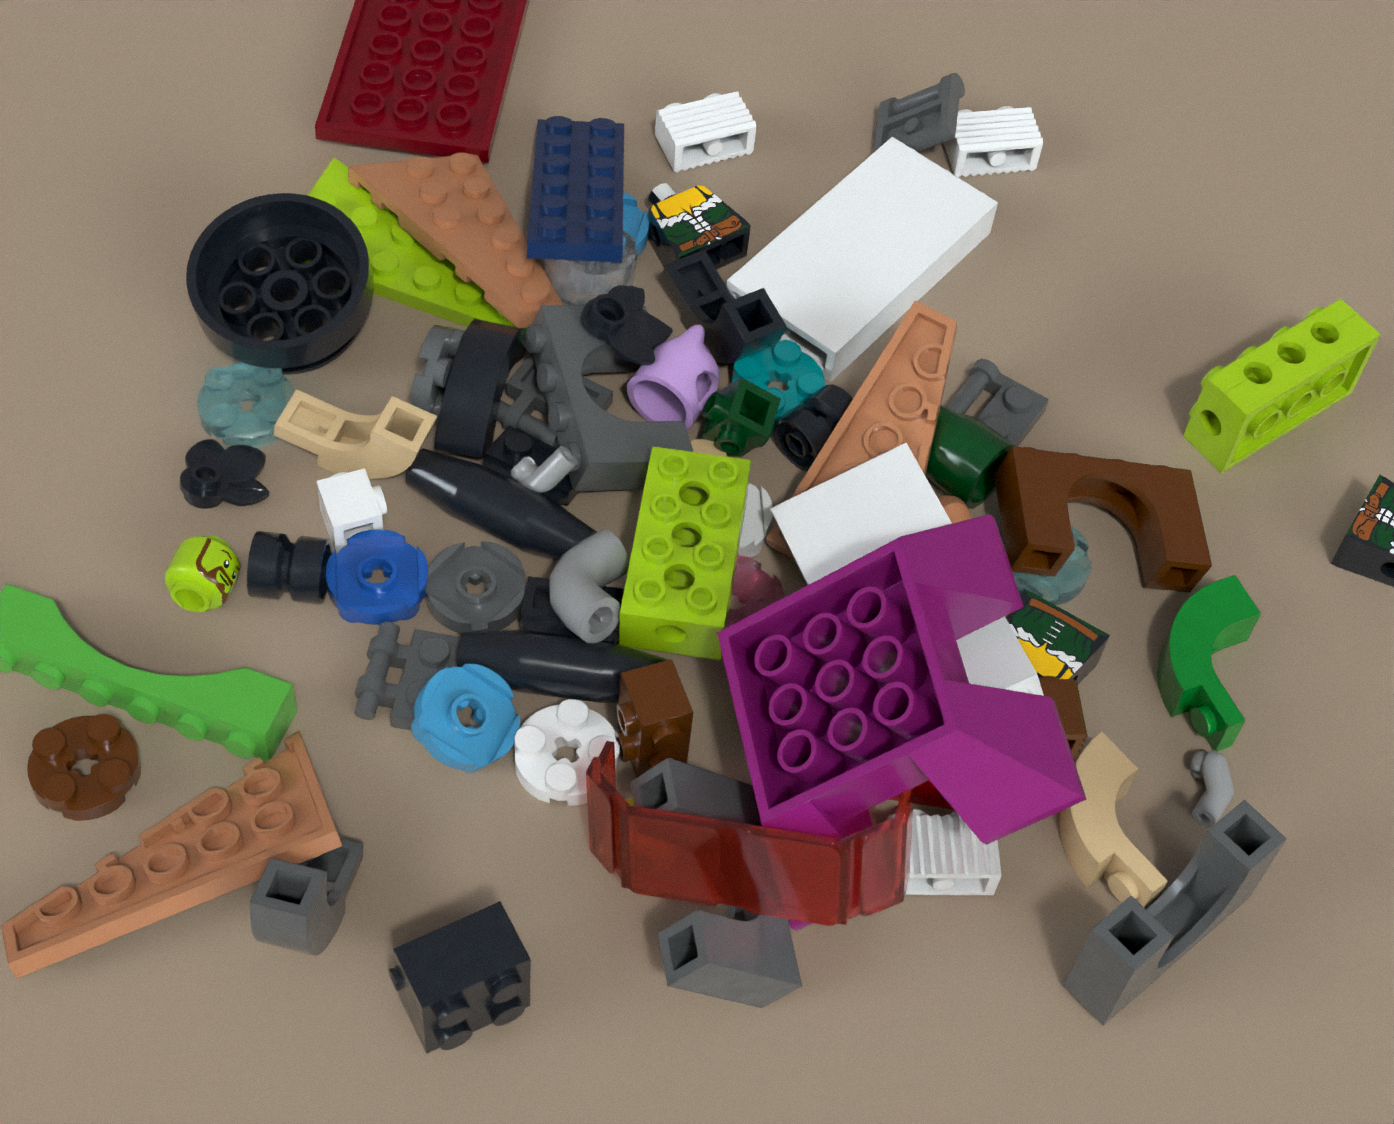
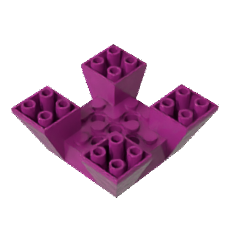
M991 514L901 536L717 632L761 824L790 926L796 931L890 889L869 808L928 780L931 781L978 839L986 845L1087 800L1055 700L1048 696L969 684L956 640L1024 607L996 520Z

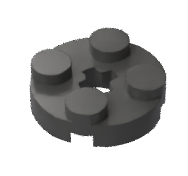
M437 324L433 325L423 343L419 357L426 360L423 365L422 374L415 373L411 393V405L436 415V423L439 422L450 370L465 330Z
M481 541V547L470 546L466 548L465 542L454 544L440 552L428 567V583L425 590L426 603L434 618L454 632L462 634L463 632L500 631L514 622L521 613L527 585L522 563L514 553L497 543ZM469 582L473 585H478L481 582L487 583L485 592L482 594L468 593L465 584Z

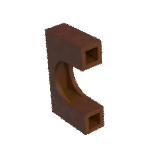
M1012 446L994 474L1005 549L1012 572L1053 577L1057 575L1075 550L1067 503L1088 502L1104 507L1117 515L1128 526L1137 543L1146 588L1190 593L1212 567L1191 470L1172 468L1165 465L1127 462L1121 459L1082 456L1077 453H1060L1038 450L1032 447Z

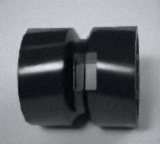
M834 384L825 385L807 398L803 405L796 406L775 422L774 434L776 442L786 458L797 468L803 471L809 470L853 400L851 395Z
M257 531L252 539L247 566V590L249 596L279 600L283 593H289L294 602L322 605L327 595L326 565L332 554L330 539L300 536L295 543H291L286 534Z

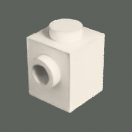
M365 468L352 472H340L329 478L316 481L320 511L334 550L336 549V555L340 549L348 545L347 539L351 536L367 530H383L382 515L387 514L385 498L380 485L371 486Z

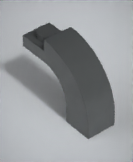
M340 838L343 846L299 864L270 858L250 900V922L254 938L262 943L314 956L321 954L333 939L345 915V899L363 859V843Z

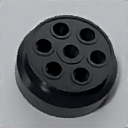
M267 194L245 200L224 211L201 233L194 244L187 264L186 284L188 295L199 323L208 338L220 350L232 358L254 369L272 374L290 375L304 373L320 368L336 359L351 345L359 333L370 310L374 294V276L367 247L356 225L335 206L315 197L302 194ZM312 260L309 263L301 264L304 261ZM266 267L265 269H263V270H261V271H255V270H257V269H259V268ZM341 290L339 293L328 295L332 291ZM291 297L294 298V299H292L291 301H288V302H281L282 300H284V299H286V298H291ZM247 305L242 309L234 310L238 306ZM267 336H275L273 339L268 341L262 340Z

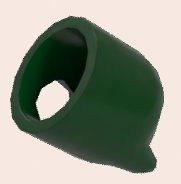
M941 405L926 476L948 495L960 498L969 509H974L981 505L996 490L994 474L1011 447L1015 445L978 418L963 413H956Z

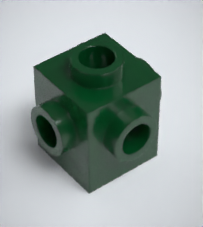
M740 377L722 391L713 392L708 398L702 412V416L706 420L700 437L716 442V447L720 451L741 458L757 446H764L769 440L774 429V420L781 398Z

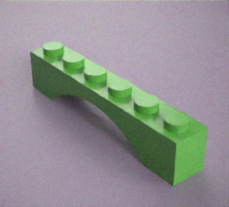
M7 583L0 592L1 672L10 673L13 670L32 677L38 684L48 689L57 690L61 687L80 694L83 699L93 705L105 707L108 704L127 711L132 717L143 723L153 724L156 721L175 728L188 739L194 741L206 739L223 745L232 754L245 759L252 758L253 756L256 758L260 757L265 761L270 760L297 713L294 687L291 683L246 667L218 674L196 676L155 674L128 667L102 655L83 641L63 619L53 599Z

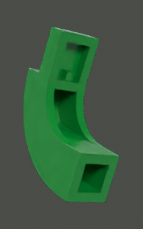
M1236 575L1206 585L1183 604L1164 641L1157 667L1160 695L1170 717L1189 712L1194 729L1200 736L1206 738L1212 750L1215 751L1231 747L1246 720L1216 675L1211 655L1222 649L1247 641L1261 615V612Z

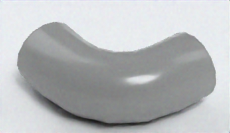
M605 529L581 540L561 556L549 579L550 603L553 611L567 628L586 643L594 644L604 640L613 632L620 619L621 607L619 602L602 590L605 585L626 575L629 568L627 552L613 532Z

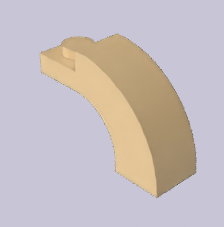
M296 389L275 423L274 436L318 455L317 466L323 469L340 473L365 468L369 479H383L398 475L411 466L435 424L437 416L391 396L382 413L359 415L342 410Z
M1102 731L1085 747L1076 762V768L1087 800L1059 812L1061 842L1070 865L1087 888L1103 877L1108 882L1113 895L1120 902L1123 903L1127 898L1133 896L1147 909L1159 898L1168 880L1133 845L1118 823L1115 803L1127 794L1137 774L1138 767Z

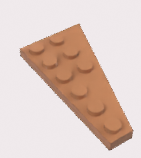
M914 301L791 498L904 443H907L924 475L926 474L956 338L957 321ZM775 522L765 538L767 545L794 559Z
M300 731L285 739L286 749L264 763L258 757L244 766L242 769L245 776L224 790L210 788L140 834L138 837L142 844L117 859L111 853L94 864L98 873L75 888L59 887L1 925L7 962L16 979L261 879L270 858L299 864L343 846Z

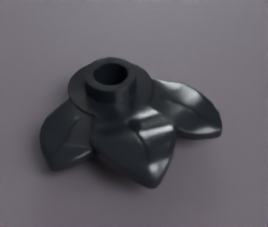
M620 285L611 288L608 294L598 295L588 301L581 314L582 322L591 334L606 340L612 350L624 360L638 365L653 364L655 355L652 348L664 343L673 332L670 326L642 309L645 303L644 289L634 286Z
M205 439L197 442L185 455L187 468L180 476V490L189 504L203 509L216 507L222 501L237 506L258 503L269 497L267 488L255 480L264 468L266 455L261 450L248 445H232L224 449L215 439Z

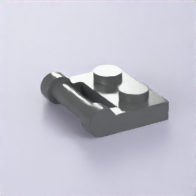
M951 73L942 77L940 83L901 99L892 97L882 101L879 105L873 153L891 137L917 152L955 138L959 99L965 95V87L961 77L957 73Z
M979 359L969 371L970 378L948 404L947 408L956 413L965 414L983 390L989 392L994 397L977 418L1018 447L1045 412L1049 399L1001 374L993 362L987 359Z

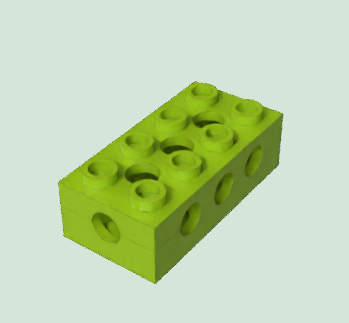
M1341 298L1324 309L1320 306L1314 308L1306 315L1303 321L1291 328L1289 326L1282 327L1268 342L1259 347L1255 345L1248 347L1234 362L1225 367L1218 365L1211 369L1201 381L1202 391L1197 402L1189 411L1191 418L1183 437L1220 473L1225 472L1352 394L1381 334Z
M652 446L620 609V645L721 660L722 652L717 632L727 627L748 497L751 460Z

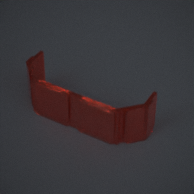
M606 741L599 757H593L586 771L590 851L610 874H613L614 871L621 878L622 888H628L634 893L707 906L723 904L741 907L754 914L833 926L835 924L847 925L848 920L858 915L870 916L904 901L910 874L913 806H911L912 788L901 793L894 818L838 839L631 806L616 790L614 742Z

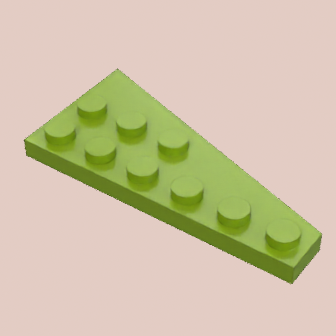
M335 157L332 159L307 196L315 197L335 206L356 225L367 247L374 276L375 295L466 327L474 319L516 327L484 299L485 291L473 280L465 283L455 274L456 266L447 258L441 261L398 225L399 217L388 207L383 209L377 207L371 201V193L365 187L357 189L348 181V166ZM312 260L304 261L301 264L309 263ZM527 328L520 329L519 337L525 338Z

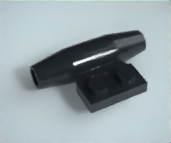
M508 426L485 451L483 465L423 448L419 451L411 466L408 467L406 473V483L448 514L522 551L559 561L565 552L581 540L597 533L596 530L561 506H568L580 492L573 491L568 474L554 488L543 493L535 492L511 477L512 468L524 457L532 458L539 467L558 449L511 426Z
M528 576L520 613V627L522 630L463 632L459 644L457 667H462L465 664H478L489 668L502 677L511 690L516 692L597 703L619 702L622 672L669 659L617 644L619 640L620 619L613 632L604 640L594 644L586 643L567 628L553 611L550 603L549 579ZM604 586L602 590L617 600L621 607L624 589Z

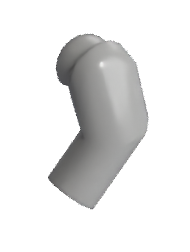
M560 446L539 467L532 458L524 457L512 468L511 477L535 492L543 493L554 488L578 462L567 448Z
M1215 750L1209 753L1206 751L1197 752L1192 757L1190 769L1194 771V777L1201 780L1204 779L1206 791L1192 811V816L1199 824L1205 827H1212L1218 822L1235 793L1228 760Z

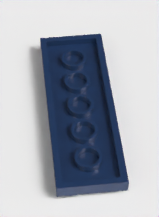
M553 116L547 120L538 119L527 258L622 263L624 123H615L607 118H597L590 122L572 121L564 116Z

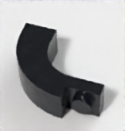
M705 249L664 266L662 275L683 310L680 321L686 330L694 325H701L704 328V345L708 348L714 360L725 364L733 363L772 347L780 341L787 326L766 290L761 288L735 299L726 287Z
M474 319L469 324L457 349L448 377L437 427L435 449L480 459L484 457L485 451L493 444L498 410L507 378L513 366L525 354V338L519 337L521 328Z

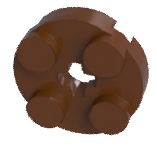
M99 714L96 716L70 718L54 725L52 728H45L39 731L32 741L33 750L28 759L27 772L33 792L41 805L46 809L49 806L54 811L62 812L64 818L84 821L97 819L112 813L126 801L124 795L131 790L133 783L136 786L140 779L141 761L136 743L131 734L121 727L118 720L112 715ZM90 759L98 761L99 763L91 766V774L87 776H80L78 770H71L80 760Z

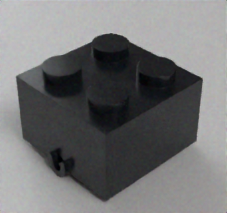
M501 901L393 949L395 968L388 969V972L426 1054L440 1047L442 1050L454 1049L468 1041L473 1032L492 1023L496 1026L508 1024L521 1016L525 1008L530 1006L531 959Z

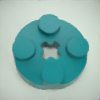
M781 340L772 347L734 363L732 383L742 377L781 398L774 425L778 419L796 406L803 405L807 398L825 386L824 374L818 363L811 356L802 352L800 346L791 340ZM770 382H781L786 385V391H781L778 387L769 388L767 386L770 385Z

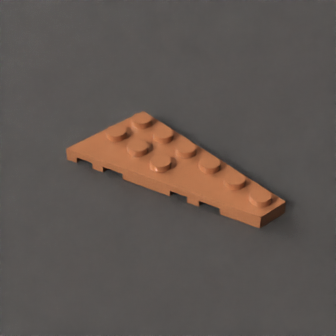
M455 153L446 157H413L403 161L348 166V181L357 189L365 187L371 193V201L380 209L388 207L399 217L398 225L440 261L446 258L456 266L455 274L465 283L473 280L485 291L484 299L517 328H527L528 325L532 324L541 305H563L538 259L527 258V240L478 155Z

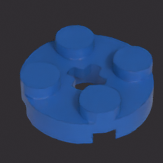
M376 529L363 531L347 539L348 545L340 549L337 555L336 549L334 550L326 565V583L329 597L338 608L339 615L343 620L350 623L360 622L381 625L383 622L409 620L416 616L419 612L420 603L426 596L425 590L428 583L427 560L418 546L416 550L412 545L405 542V536L397 532ZM374 570H383L384 577L389 578L387 581L378 584L365 580L372 577Z

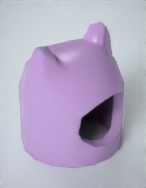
M701 325L691 326L681 336L671 338L658 345L653 350L655 355L654 363L651 365H641L627 383V394L631 404L647 421H684L686 430H688L702 412L708 398L713 392L717 391L721 375L712 354L704 345L705 330Z

